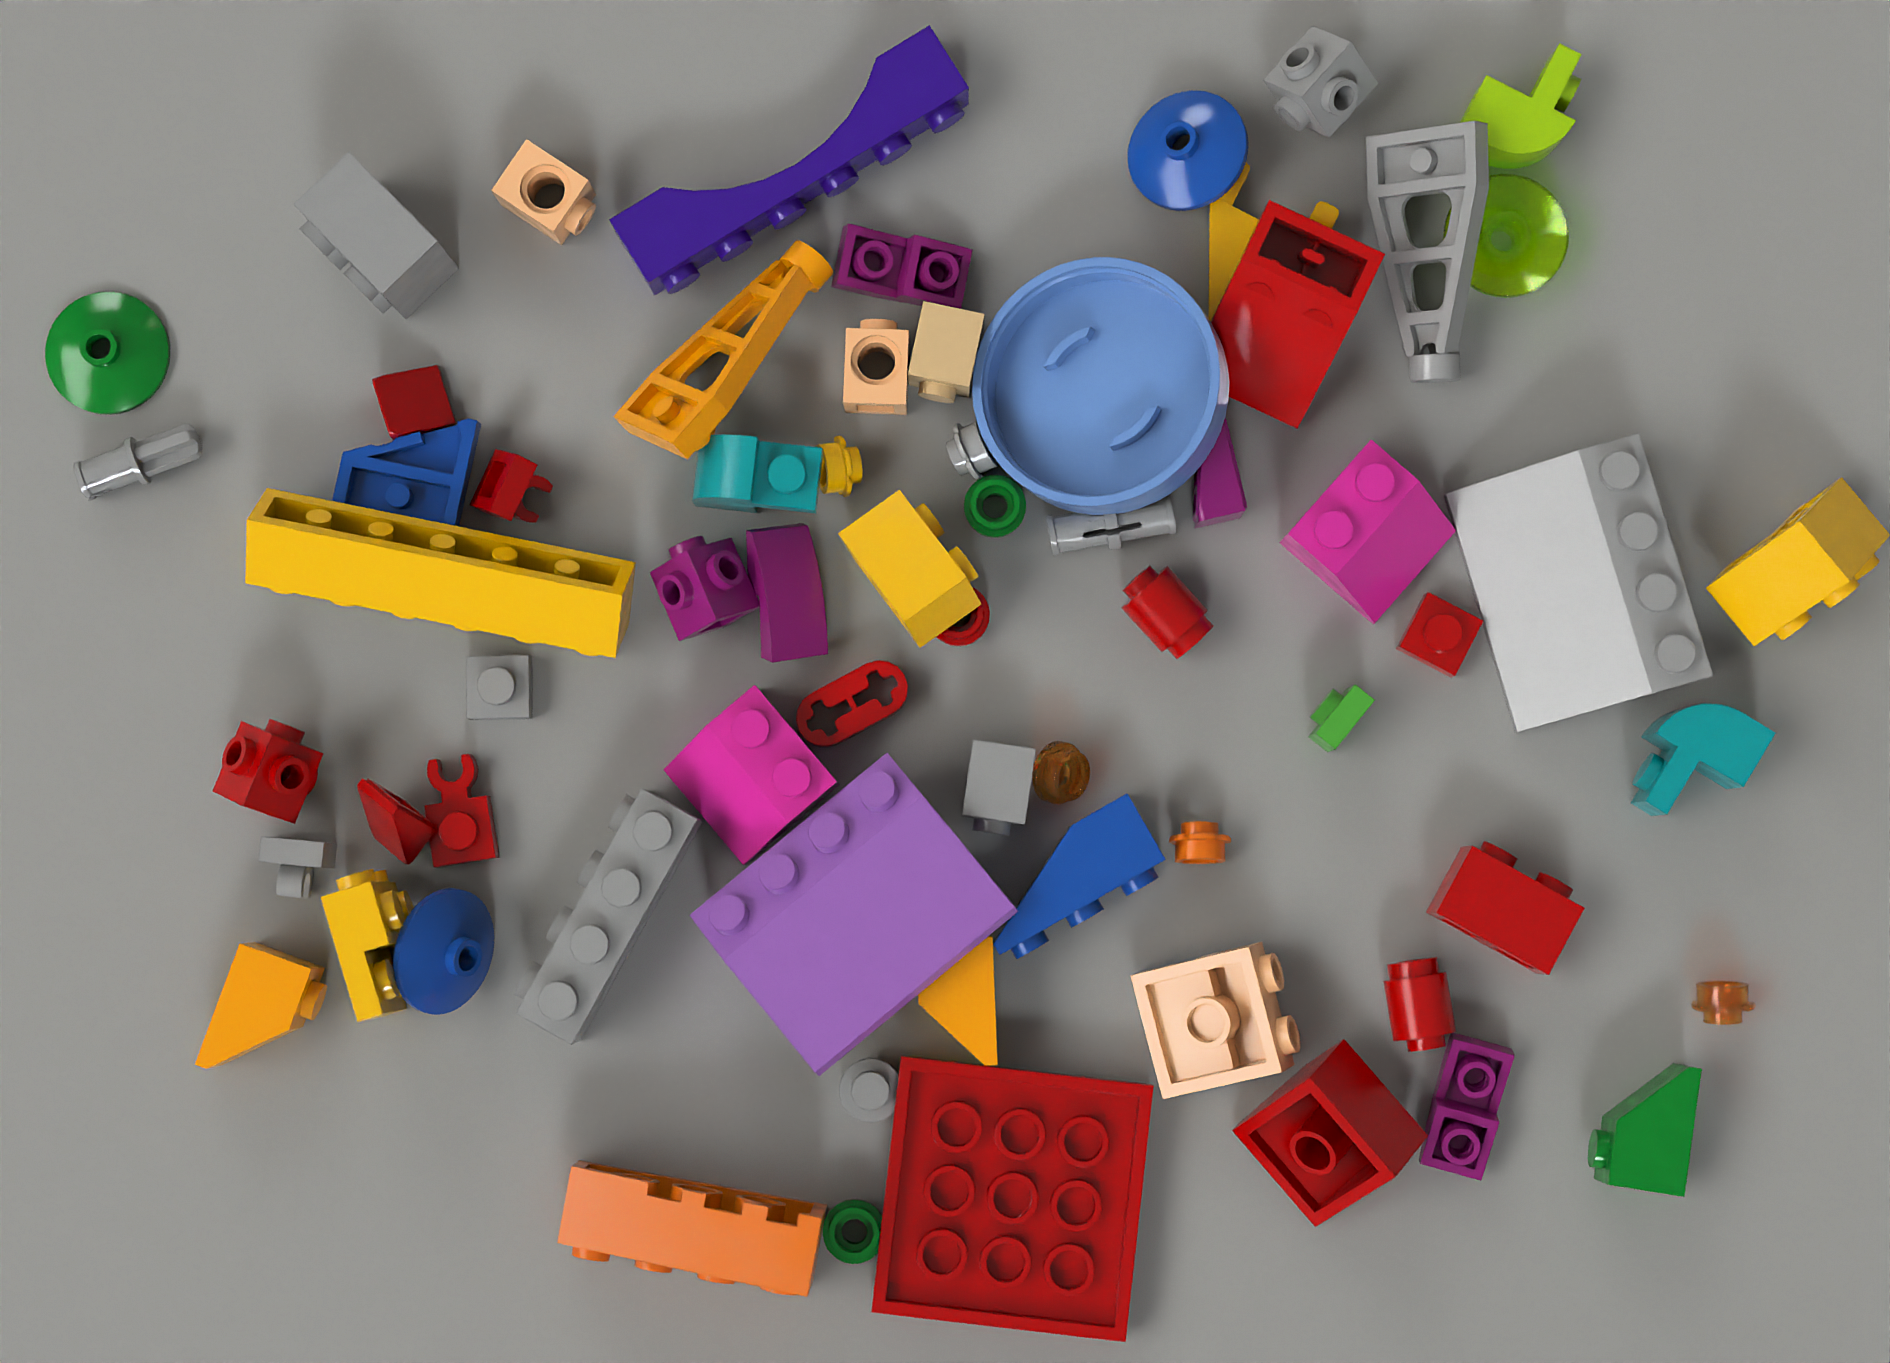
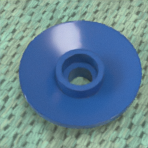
M1183 91L1170 95L1153 105L1142 116L1132 133L1128 147V168L1132 180L1149 201L1162 208L1188 211L1207 206L1227 193L1243 171L1248 155V133L1246 126L1237 110L1228 101L1216 94L1206 91ZM1190 135L1189 142L1183 149L1172 150L1174 143L1180 137Z
M457 888L435 891L423 898L405 919L395 944L393 971L401 996L414 1009L432 1015L452 1012L470 1000L483 983L491 965L495 939L490 913L485 904L476 895Z

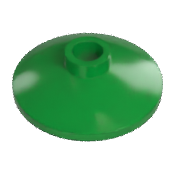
M96 292L72 302L56 318L46 340V367L54 386L70 403L95 414H120L142 405L160 388L170 363L169 337L158 315L139 299L120 292ZM99 339H108L111 345L108 355L102 359H95L92 355L94 343Z

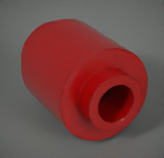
M1149 565L1122 590L1129 600L1121 609L1161 652L1167 649L1176 659L1189 651L1214 626L1204 616L1208 611L1207 608L1168 566L1157 573Z
M1429 957L1387 964L1389 980L1383 981L1393 1041L1406 1040L1408 1052L1445 1047L1444 1035L1457 1031L1446 971L1440 972L1438 958Z

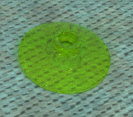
M1516 174L1489 176V190L1472 273L1471 288L1493 297H1520L1541 288L1557 273L1567 253L1569 228L1560 203L1543 185L1530 178ZM1452 205L1445 219L1443 240L1448 231ZM1497 231L1507 233L1512 240L1511 249L1507 251L1496 249L1491 241L1492 233Z

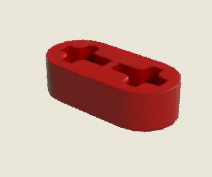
M876 660L866 663L810 693L800 703L796 716L799 732L811 744L817 747L829 748L839 745L884 721L902 709L907 700L908 684L905 675L898 666L888 661ZM878 672L883 680L893 677L897 681L898 686L890 691L893 702L889 705L882 707L877 699H873L857 707L853 698L870 688L867 677L871 674ZM823 702L828 709H834L848 702L852 710L835 720L838 730L836 733L827 736L822 729H816L811 732L807 722L815 717L812 709L815 704Z

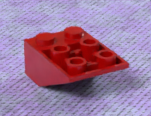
M1269 200L1211 319V323L1220 338L1226 356L1229 373V397L1298 429L1367 294L1385 253Z

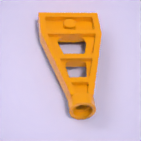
M796 240L779 260L776 259L653 370L613 417L628 433L688 460L695 451L700 450L709 443L710 436L715 434L716 426L729 413L807 292L817 293L832 276V267L815 249L800 240ZM761 311L744 338L735 335ZM721 352L730 356L717 379L704 391L684 384L687 377L714 353Z

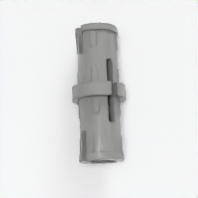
M1169 495L1153 504L1126 513L1089 515L1074 512L1057 516H1046L1053 556L1063 552L1108 544L1109 550L1122 548L1121 542L1176 533L1173 507Z

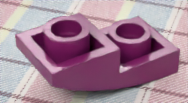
M849 223L842 229L831 287L922 306L923 301L961 309L973 249L915 234L909 238H904Z
M798 523L746 530L747 574L756 595L759 596L761 658L774 663L828 654L823 589L808 525Z
M1450 1033L1426 1122L1425 1132L1428 1137L1421 1146L1420 1164L1482 1181L1500 1123L1497 1111L1515 1057L1512 1048L1458 1033Z

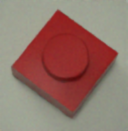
M1427 592L1423 595L1396 649L1452 678L1456 676L1483 620Z

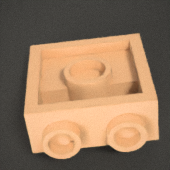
M1262 942L1130 975L1162 1099L1281 1073L1295 1065L1292 1054L1300 1052L1299 1031L1291 1015L1282 1017L1276 992L1284 988L1282 967L1275 953L1265 954Z

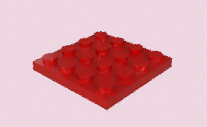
M901 1055L871 1313L1126 1342L1154 1086L1147 1083Z

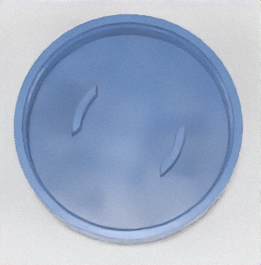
M1113 257L1085 258L1060 264L1034 277L1019 288L996 313L984 334L975 360L972 383L973 407L981 436L990 453L1008 475L1032 494L1049 504L1075 513L1089 515L1126 513L1153 504L1168 496L1183 485L1206 460L1217 441L1226 416L1229 400L1228 365L1220 338L1212 323L1186 290L1169 276L1155 268L1127 259Z

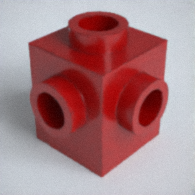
M269 718L266 728L262 729L241 721L235 737L225 747L222 757L223 766L212 792L243 807L295 824L306 796L313 790L316 784L318 766L324 753L301 744L305 732Z

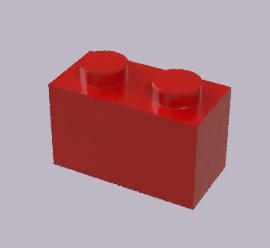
M1484 841L1480 849L1474 846L1461 847L1426 913L1536 974L1549 975L1585 909L1569 899L1573 889L1542 872L1538 873L1535 880L1513 868L1518 859L1489 842Z

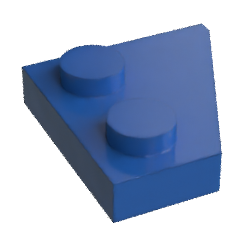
M464 419L457 421L458 425L424 434L419 431L397 437L387 444L379 446L371 444L344 451L332 501L459 526L481 423L478 420Z

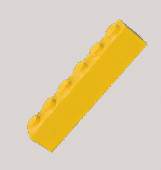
M270 488L265 490L247 518L245 583L266 587L277 593H296L330 600L340 606H360L390 612L400 618H419L449 624L464 631L479 630L513 637L523 643H543L573 649L588 656L603 655L616 658L629 626L636 562Z

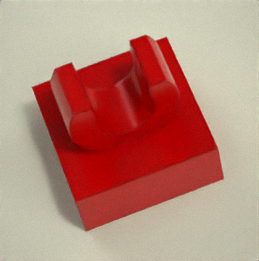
M495 449L469 505L504 520L512 521L514 517L525 522L535 523L539 515L524 507L522 502L524 493L531 487L550 493L553 486L546 478L534 475L538 464L518 454Z

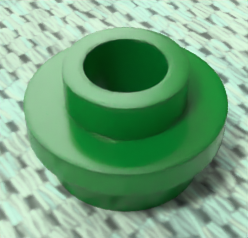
M1002 475L982 477L974 482L966 493L964 500L965 517L969 525L983 536L991 538L1007 536L1014 532L1024 519L1026 513L1024 493L1019 485L1008 477ZM997 496L1005 501L1007 511L1003 516L991 518L985 514L983 503L989 497Z
M848 1199L835 1205L827 1214L823 1224V1239L828 1251L838 1260L849 1264L864 1263L875 1257L879 1249L882 1223L881 1212L873 1204L861 1199ZM858 1219L865 1224L867 1235L863 1240L851 1242L845 1238L842 1228L848 1220Z

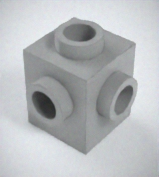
M1314 26L1306 32L1295 46L1291 47L1283 55L1281 61L1263 80L1278 101L1274 105L1275 112L1287 125L1297 131H1302L1306 127L1328 138L1349 119L1351 113L1378 85L1377 80L1351 41Z

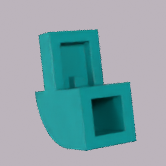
M711 435L709 443L698 450L692 502L696 507L757 513L758 507L816 514L823 448L759 441L756 436Z
M1699 704L1671 711L1654 721L1641 736L1662 751L1659 756L1651 753L1637 771L1632 784L1639 788L1631 804L1651 816L1667 815L1694 770L1725 789L1744 787L1776 733L1739 710L1721 704Z

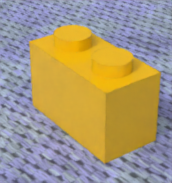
M898 490L844 528L838 535L854 561L919 648H921L981 605L970 584L979 576L958 546L947 552L939 542L938 538L945 534L930 509L924 503L914 509L903 493Z

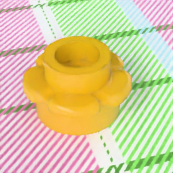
M835 436L833 443L818 444L816 446L823 448L819 487L823 494L838 492L843 497H848L852 492L853 484H858L862 481V461L858 448L856 446L846 447V441L842 436Z

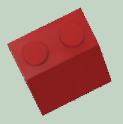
M1342 1039L1303 1066L1232 1130L1315 1227L1395 1178L1428 1137L1426 1132L1345 1039Z

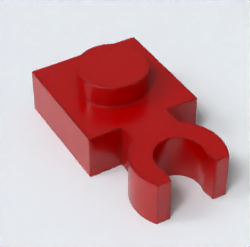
M472 754L461 755L463 773L459 779L453 782H449L443 776L441 760L432 759L428 761V779L431 785L441 792L442 798L441 803L424 805L426 818L434 824L433 827L436 829L429 839L433 868L500 858L491 798L488 795L472 797L471 788L478 778V764Z

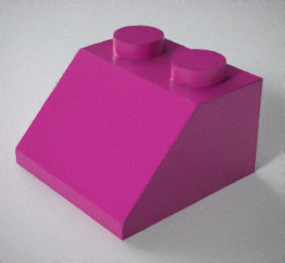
M1371 439L1279 543L1370 623L1375 624L1456 530L1420 481Z
M753 685L709 722L663 769L743 865H746L840 785L756 685Z

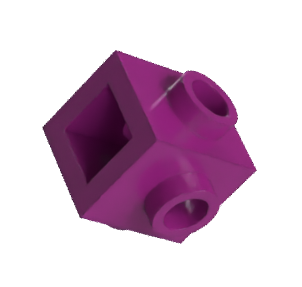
M696 536L685 540L668 550L671 556L669 561L650 572L659 598L664 605L679 641L722 629L759 608V600L732 537L706 544L703 536Z

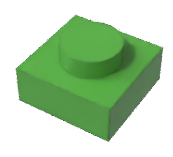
M1356 684L1347 688L1342 695L1333 688L1310 715L1309 718L1318 725L1308 737L1327 753L1335 750L1375 699Z

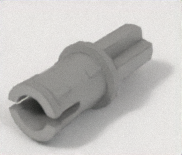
M183 424L140 441H136L133 437L126 438L123 447L85 461L75 462L73 469L82 493L88 500H93L97 496L138 481L144 486L150 484L152 481L151 476L199 459L202 456L203 448L200 437L191 424Z

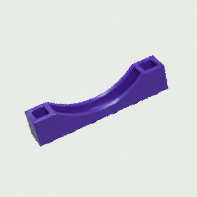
M929 25L876 57L866 87L848 117L821 146L797 164L764 180L729 189L692 191L662 187L612 217L609 221L654 296L665 289L669 294L679 292L699 278L700 273L698 269L717 257L722 262L729 261L750 248L753 244L751 237L770 225H773L774 229L778 230L799 219L806 212L804 204L824 192L830 198L850 188L858 181L859 176L857 172L877 160L880 165H886L897 160L912 147L910 140L931 128L933 133H939L954 125L965 114L962 108L969 105V87Z

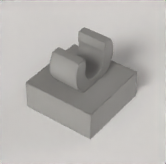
M261 836L258 862L281 864L276 882L277 896L310 898L313 884L312 867L335 868L337 843Z

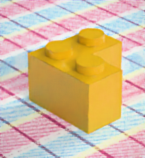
M1841 477L1796 509L1771 535L1727 565L1706 589L1753 646H1756L1773 633L1780 640H1784L1812 618L1807 610L1821 600L1828 608H1831L1851 594L1860 585L1857 580L1866 575L1880 562L1874 553L1888 539L1890 534Z

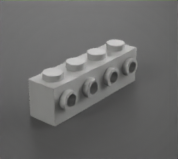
M642 788L636 798L628 794L623 798L608 826L616 831L605 854L595 850L578 878L577 883L585 887L576 906L573 910L564 906L548 931L546 939L553 942L554 945L543 965L541 966L533 961L523 975L515 991V995L523 1000L515 1014L570 1045L582 1040L703 823L701 819Z

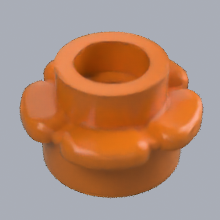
M1216 822L1181 823V834L1170 836L1169 843L1175 845L1176 863L1217 864L1225 862V844L1231 843V837L1219 834V824Z

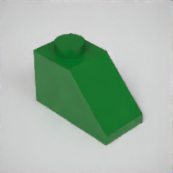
M1673 1063L1602 1116L1601 1129H1594L1592 1131L1588 1145V1165L1595 1168L1594 1179L1612 1186L1685 1197L1701 1068Z

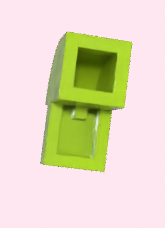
M1559 43L1546 61L1529 96L1486 75L1470 101L1460 123L1469 121L1488 123L1489 166L1501 169L1527 167L1544 159L1557 147L1576 121L1563 113L1582 80L1572 74L1582 54Z

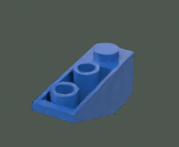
M1128 794L1121 796L1069 826L1017 905L1016 909L1018 912L1007 920L993 941V945L999 955L1011 949L1015 958L1018 959L1049 941L1044 929L1064 918L1067 919L1072 928L1102 911L1104 908L1098 898L1120 886L1124 894L1128 896L1159 878L1153 867L1166 859Z

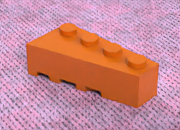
M579 1160L571 1166L557 1243L573 1246L571 1255L581 1259L607 1262L610 1260V1255L635 1260L634 1266L643 1270L671 1273L672 1269L675 1268L698 1273L697 1278L721 1284L740 1282L758 1286L760 1289L771 1293L808 1297L814 1281L827 1204Z

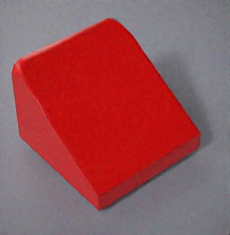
M438 365L386 374L372 379L388 433L393 440L397 437L419 431L424 434L457 425Z
M362 778L357 788L374 838L404 864H411L436 831L433 827L434 824L400 796L369 778L367 780Z

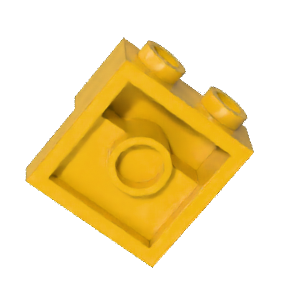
M369 869L337 879L336 883L339 891L321 896V900L357 1022L384 1017L406 1010L405 1000L401 996L395 982L393 960L389 949L395 947L399 931L405 919L414 908L406 890L398 892L396 882L389 881L386 870L374 872V869Z

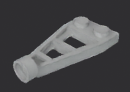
M1469 121L1367 136V199L1380 252L1385 253L1382 261L1405 355L1410 358V382L1439 383L1461 380L1459 341L1489 190L1488 123ZM1446 193L1452 203L1447 234L1438 246L1420 249L1414 245L1409 235L1404 213L1406 203L1411 197ZM1443 262L1446 266L1443 303L1437 310L1422 311L1416 303L1413 270L1419 264ZM1431 343L1436 344V354H1430L1427 345Z

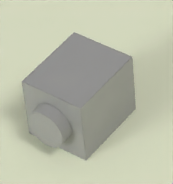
M973 739L962 817L974 818L972 830L1010 836L1011 824L1025 825L1036 752L1035 748Z

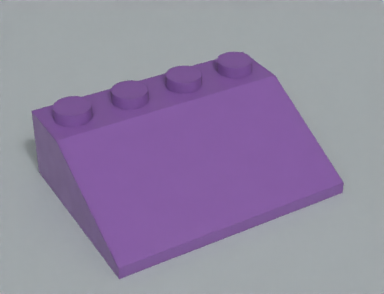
M886 753L689 916L811 1069L820 1076L1015 915L1018 910L890 755Z

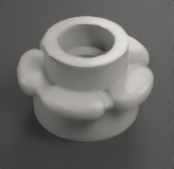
M977 421L965 427L960 423H956L953 426L954 439L946 442V449L959 475L963 476L970 473L974 479L979 480L985 477L986 471L999 466L981 436Z

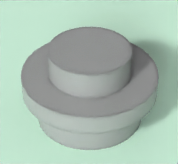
M875 1058L862 1059L852 1064L843 1074L839 1085V1096L844 1109L853 1118L862 1122H879L888 1118L895 1111L899 1076L897 1071L887 1062Z

